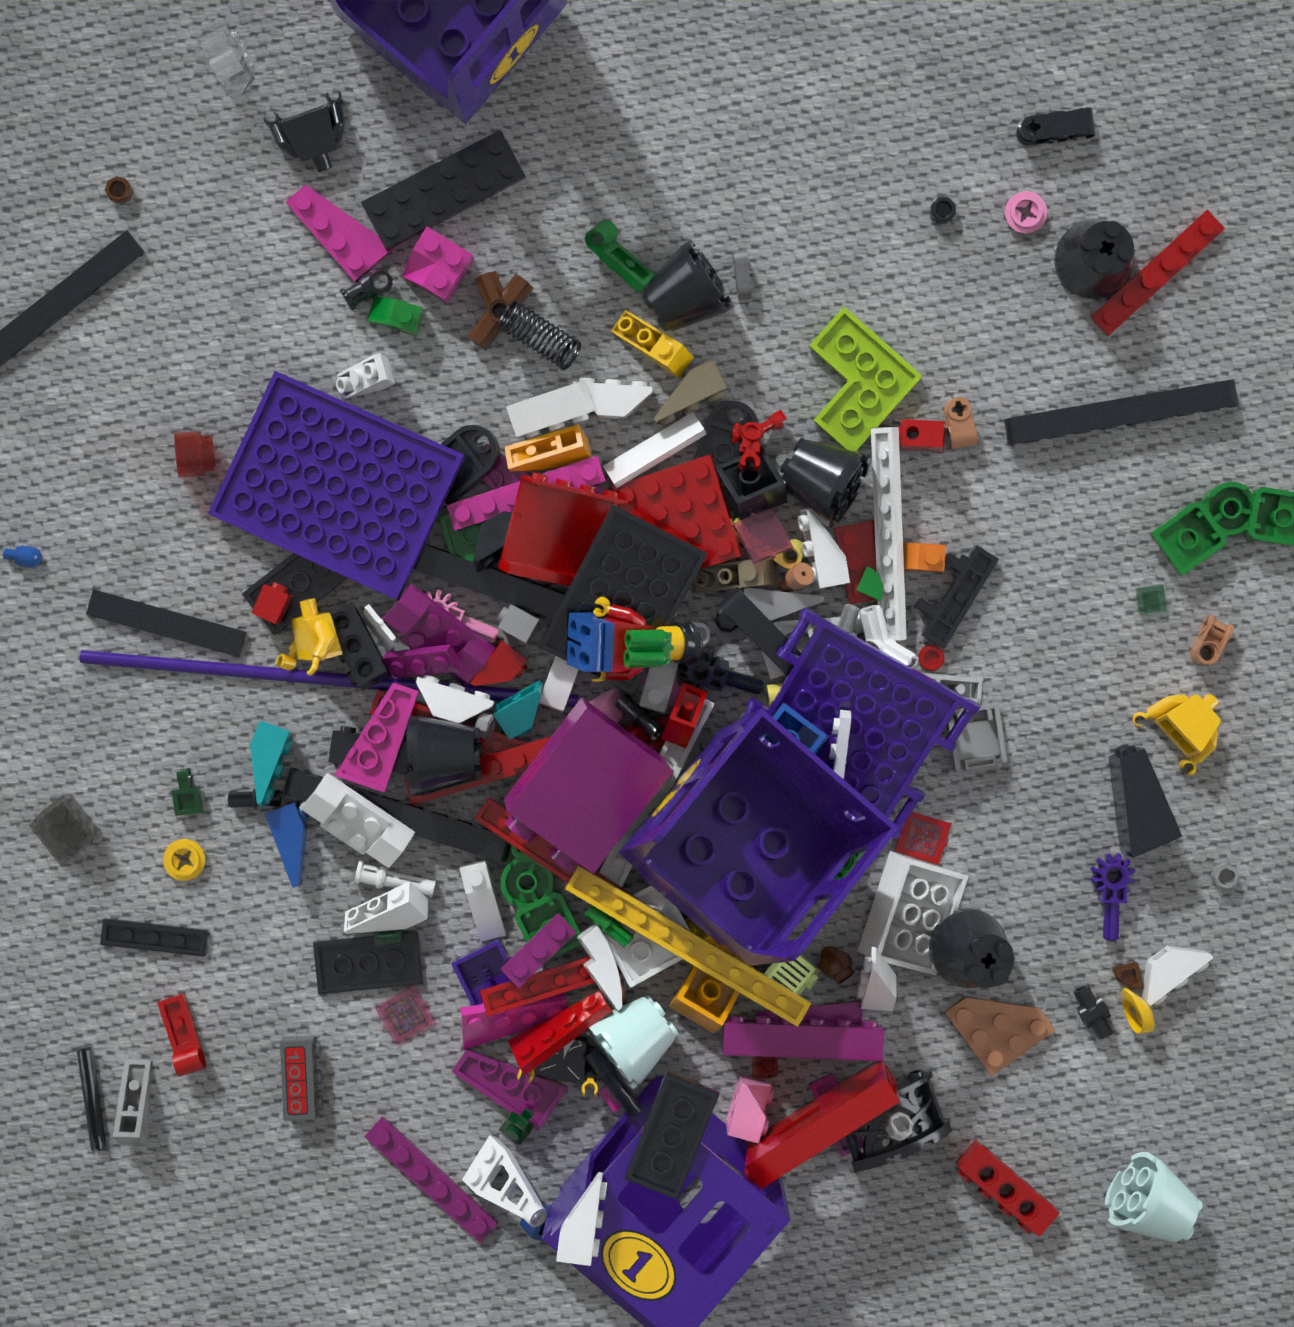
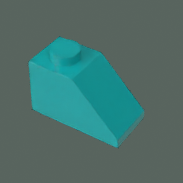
M541 680L495 704L493 715L509 739L516 736L523 737L532 730L543 686Z

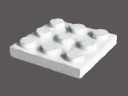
M651 885L633 894L651 908L690 930L679 909ZM618 920L616 921L633 935V939L628 946L622 947L608 934H603L630 988L682 960L681 957L654 941L647 939Z

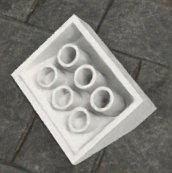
M890 851L858 947V952L869 957L871 947H876L889 964L937 975V970L933 963H931L929 955L930 938L936 925H940L945 918L954 913L953 911L958 910L969 876Z

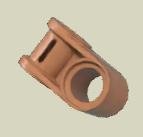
M963 397L949 400L944 407V415L947 425L946 431L947 434H950L951 443H949L950 449L977 445L978 435L969 401ZM956 403L958 407H963V411L959 413L960 417H958L956 412L952 413V408L956 406Z
M1208 614L1190 650L1191 660L1200 666L1217 662L1234 631L1233 625H1226L1214 619L1215 616L1212 614ZM1203 646L1209 651L1207 660L1200 656V650Z

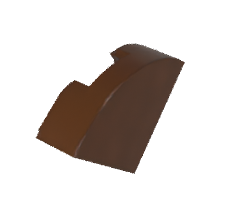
M1137 961L1111 967L1115 977L1126 986L1137 989L1144 988Z

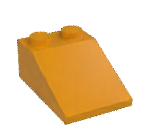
M714 939L708 940L710 943L744 962L726 945H720ZM692 965L669 1007L714 1034L723 1026L740 992Z

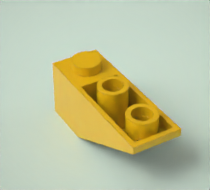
M627 310L623 312L611 329V332L678 379L694 358L683 344Z

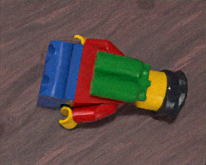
M599 597L595 601L596 604L602 605L604 610L595 608L593 612L569 613L568 637L575 641H568L567 665L581 671L601 672L599 679H591L593 682H602L605 679L630 680L643 671L644 667H662L665 664H670L671 660L678 664L686 662L692 665L699 660L702 654V637L698 628L691 621H686L685 623L672 622L670 626H660L654 630L652 626L646 624L645 618L637 612L614 604L610 606L609 600L605 597ZM606 613H607L608 616H609V617H604V619H598V617H602V616H604Z

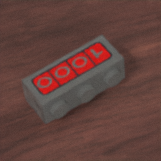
M316 1036L284 1037L280 1041L283 1120H315L319 1115V1111H323V1096L318 1095V1085L322 1084V1070L317 1069V1059L321 1057V1045L316 1043Z

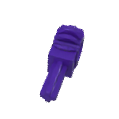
M1105 853L1106 862L1097 858L1095 861L1100 867L1090 868V871L1097 873V875L1090 878V881L1097 883L1095 890L1098 892V900L1104 903L1103 938L1114 941L1119 939L1120 903H1127V893L1130 892V889L1126 884L1135 883V879L1129 877V875L1134 874L1136 871L1134 868H1128L1131 861L1127 858L1122 860L1121 854L1116 853L1112 858L1111 854ZM1112 869H1117V879L1112 882L1108 881V872Z

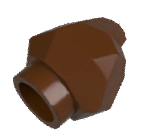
M826 946L822 949L819 969L823 975L831 980L834 979L839 985L855 973L851 967L850 954L840 951L834 946Z

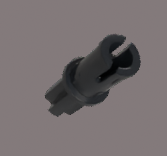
M255 788L253 791L228 793L229 807H253L257 809L259 806L257 805ZM280 789L275 790L271 803H266L265 806H281Z

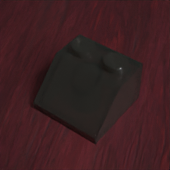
M71 793L59 797L45 808L29 825L61 867L103 835Z

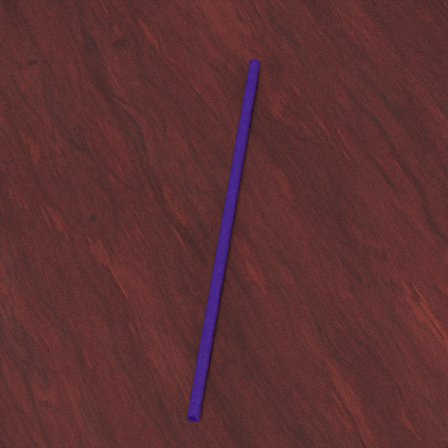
M81 650L79 656L80 663L360 688L358 685L353 686L348 675L343 673L316 671L313 675L309 676L307 675V670L299 669L285 670L276 667ZM386 678L367 688L388 691L393 683H397L418 690L421 693L416 680ZM439 682V684L449 687L450 683ZM457 684L465 687L464 692L474 695L475 691L490 695L489 700L502 701L521 691V689ZM570 694L565 707H575L578 703L579 695Z

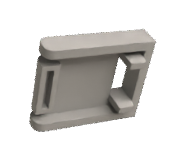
M999 702L981 704L979 711L985 710L986 720L967 723L956 741V748L952 752L954 772L961 771L960 761L962 760L965 771L997 766L995 755H1000L1001 765L1008 764ZM963 707L957 708L947 723L948 732L951 731L964 710Z

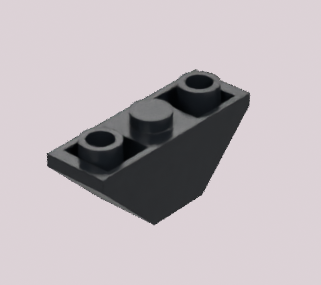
M503 511L481 524L474 554V568L477 573L484 569L489 570L493 568L498 560L501 559L512 512Z

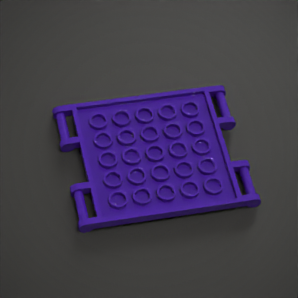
M803 608L799 614L801 618L784 647L781 646L777 652L779 657L793 664V668L769 707L755 698H750L746 704L748 708L742 718L761 708L773 717L781 705L785 703L829 736L816 756L833 769L834 760L829 759L831 743L836 744L837 734H832L834 718H839L840 710L851 711L844 780L887 818H889L903 794L909 797L893 822L899 829L892 837L898 839L903 832L901 830L915 806L918 802H922L925 797L923 791L909 784L934 744L948 751H954L957 746V739L973 714H977L981 706L823 619L813 611ZM809 624L817 626L800 656L794 654L793 651ZM957 707H963L964 710L947 737L942 736V731ZM854 808L848 809V812L857 818L864 816Z

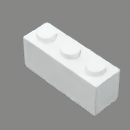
M586 380L506 406L516 437L525 434L527 439L542 434L540 429L549 427V430L553 431L564 427V421L572 419L573 423L589 419L587 414L595 411Z

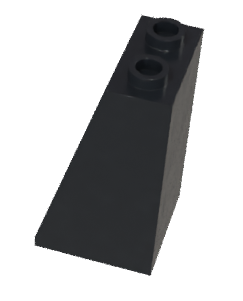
M1128 743L1114 748L1115 753L1108 756L1121 853L1134 858L1183 837L1145 748L1136 747L1135 745L1129 746Z

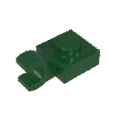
M190 768L179 769L176 771L179 788L171 790L175 816L202 813L203 804L200 785L192 786Z
M527 1108L520 1115L512 1111L499 1128V1131L504 1133L509 1140L521 1144L534 1127L529 1123L534 1113Z

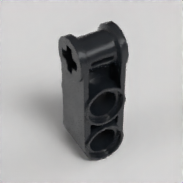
M1088 107L1072 111H1055L1047 114L1031 115L1026 117L1016 130L1018 141L1024 145L1052 144L1055 140L1060 143L1067 140H1077V137L1085 136L1086 139H1089L1096 135L1092 108ZM1028 126L1030 127V130H1035V133L1033 135H1031V131H1026V128Z

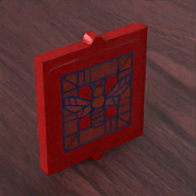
M912 811L901 829L903 832L898 838L895 852L939 865L943 849L948 845L946 839L951 823Z

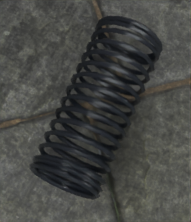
M514 300L507 307L498 324L501 331H507L508 335L512 334V338L517 337V341L522 340L523 345L527 343V348L532 346V351L537 350V354L541 353L542 357H546V360H551L552 364L556 363V367L563 371L574 363L582 347L579 340L569 336L568 333H564V330H559V327H554L553 323H549V320H545L544 317L535 314L533 310L530 311L529 307H525L518 300ZM520 316V318H519L517 324H516L515 327L511 330V327L513 326L514 322H515L516 319ZM525 319V321H524L522 327L520 328V330H519V331L517 332V334L515 335V332H516V330L518 329L519 325H520L521 322ZM530 322V324H529L527 330L525 331V333L523 334V336L520 338V335H521L522 331L524 330V328L526 327V325ZM535 325V328H534V330L532 331L531 335H530L529 338L525 341V338H526L527 334L529 333V331L531 330V328ZM540 328V331H539L538 335L536 336V338L534 339V341L530 344V341H531L532 337L534 336V334L536 333V331ZM545 331V334H544L543 338L541 339V341L539 342V344L534 348V346H535L537 340L539 339V337L541 336V334ZM550 334V337H549L548 341L546 342V344L544 345V347L539 351V349H540L542 343L544 342V340L546 339V337ZM555 337L553 344L551 345L549 350L544 354L548 344ZM560 340L558 347L556 348L554 353L549 357V354L552 351L553 347ZM565 343V346L562 349L561 353L554 360L556 353L558 352L560 347ZM576 346L575 351H574L572 357H571V358L569 359V361L564 365V362H565V360L567 359V357L569 356L571 350Z

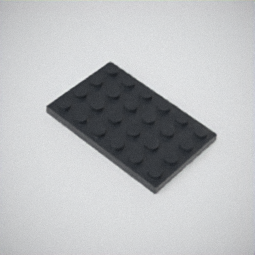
M612 504L538 647L567 661L568 641H575L568 637L569 613L593 612L595 608L604 610L602 605L595 603L599 597L607 598L610 606L614 604L634 610L644 617L646 624L652 626L654 630L660 626H670L708 553ZM606 613L604 616L598 617V619H604V617H609V616H608V614ZM644 667L643 671L630 680L605 679V681L633 694L647 667ZM589 672L599 678L601 677V672Z

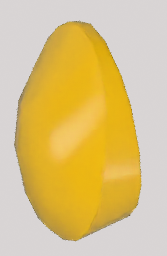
M1128 988L1122 989L1121 1001L1133 1032L1136 1034L1153 1032L1155 1027L1154 1016L1146 1000ZM1131 1007H1134L1136 1015L1129 1010Z

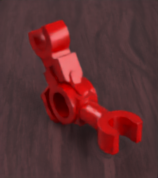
M782 410L775 412L768 420L760 424L749 422L742 426L739 423H735L732 431V442L738 443L740 438L739 452L744 453L739 462L740 470H744L746 461L753 463L754 471L758 470L760 465V458L758 456L760 453V440L771 429L778 430L784 426L782 421H785L787 417Z

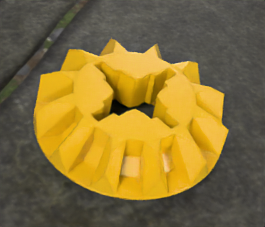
M187 838L171 843L163 856V864L167 873L172 878L180 881H189L196 878L203 871L207 861L204 849L196 841ZM191 851L189 860L192 864H185L179 869L181 859L178 858V855H185Z

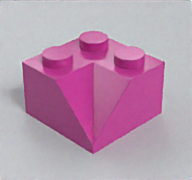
M426 227L412 250L402 277L448 304L474 262V257L470 252Z

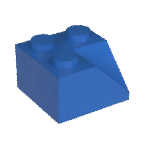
M785 703L781 705L773 716L778 723L815 755L829 738L828 735ZM763 735L771 744L779 743L772 735Z

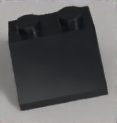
M760 447L758 455L760 465L757 471H754V465L750 461H746L744 470H740L739 462L742 455L716 466L728 504L740 523L787 503L786 483L782 480L781 475L763 447Z

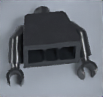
M338 91L339 97L336 100H331L327 92V104L282 119L275 111L273 112L276 116L274 122L269 123L268 119L264 117L263 120L271 129L278 147L292 158H299L301 162L313 159L318 172L332 168L328 152L337 149L336 144L342 140L345 126L342 107L343 99L340 91Z

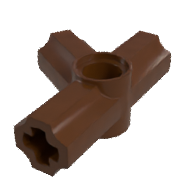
M496 271L485 273L475 279L487 311L467 337L485 351L501 332V329L498 327L501 318L494 316L495 309L500 306L507 308L514 300H518L523 304L534 289L532 285L517 274L512 277L504 289Z

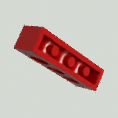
M977 1139L972 1142L955 1162L960 1169L957 1173L968 1183L972 1180L980 1186L977 1190L988 1200L993 1197L1000 1204L997 1207L1008 1217L1013 1214L1020 1221L1017 1224L1028 1234L1033 1231L1040 1237L1060 1214L1051 1202ZM990 1167L992 1169L989 1176H979L983 1168ZM1003 1185H1011V1190L1009 1193H999L1000 1188ZM1023 1202H1031L1029 1210L1020 1211V1205Z

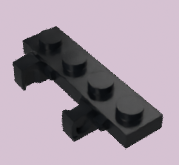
M978 545L974 546L968 557L962 554L960 558H957L950 553H946L945 563L955 570L952 574L955 579L941 602L936 601L933 605L925 602L923 598H919L914 607L925 613L923 620L927 622L921 636L945 649L999 558Z

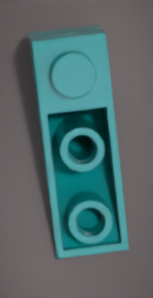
M259 721L250 744L256 800L260 809H264L266 803H271L275 789L272 788L275 778L280 779L284 770V764H281L285 754H290L294 744L289 730L263 721Z

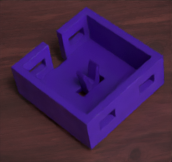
M501 938L483 945L453 960L451 963L472 1006L482 1004L479 990L510 981L500 970L509 959V954ZM487 965L488 968L484 970L483 966Z

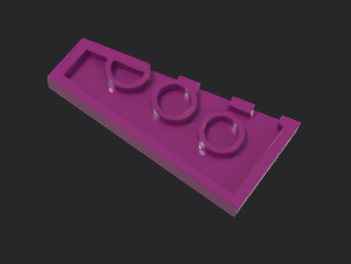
M471 1049L465 1050L451 1071L509 1112L513 1111L520 1115L525 1108L529 1109L534 1113L529 1123L537 1131L542 1127L568 1089L567 1085L535 1074L531 1083L527 1084L530 1079L529 1074L525 1075L522 1073L519 1080L517 1079L519 1067Z

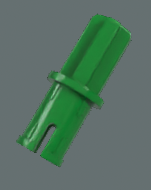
M593 905L585 912L584 916L602 929V934H608L622 947L628 946L632 941L633 935L620 925L615 918Z

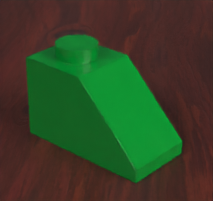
M375 296L367 321L417 337L425 312L420 306L398 299Z

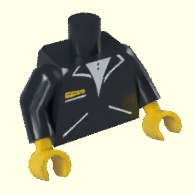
M578 1036L536 1067L535 1072L532 1070L528 1073L530 1079L527 1084L531 1083L535 1074L583 1085V1097H585V1090L587 1088H593L595 1098L598 1094L596 1072L587 1060L583 1058V1054L592 1047L587 1044V1038ZM521 1069L519 1070V1072H518V1074H517V1079H518V1080H519L521 1074L523 1073V1071H522Z

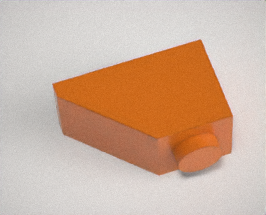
M903 543L904 570L944 572L946 545Z

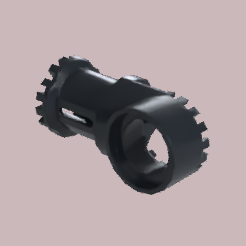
M376 268L359 278L358 283L346 290L341 289L340 292L345 301H348L347 304L353 311L356 309L355 306L365 299H372L379 294H385L390 291L393 280L387 270ZM383 274L387 277L388 282L385 287L377 288L373 285V279L376 275Z

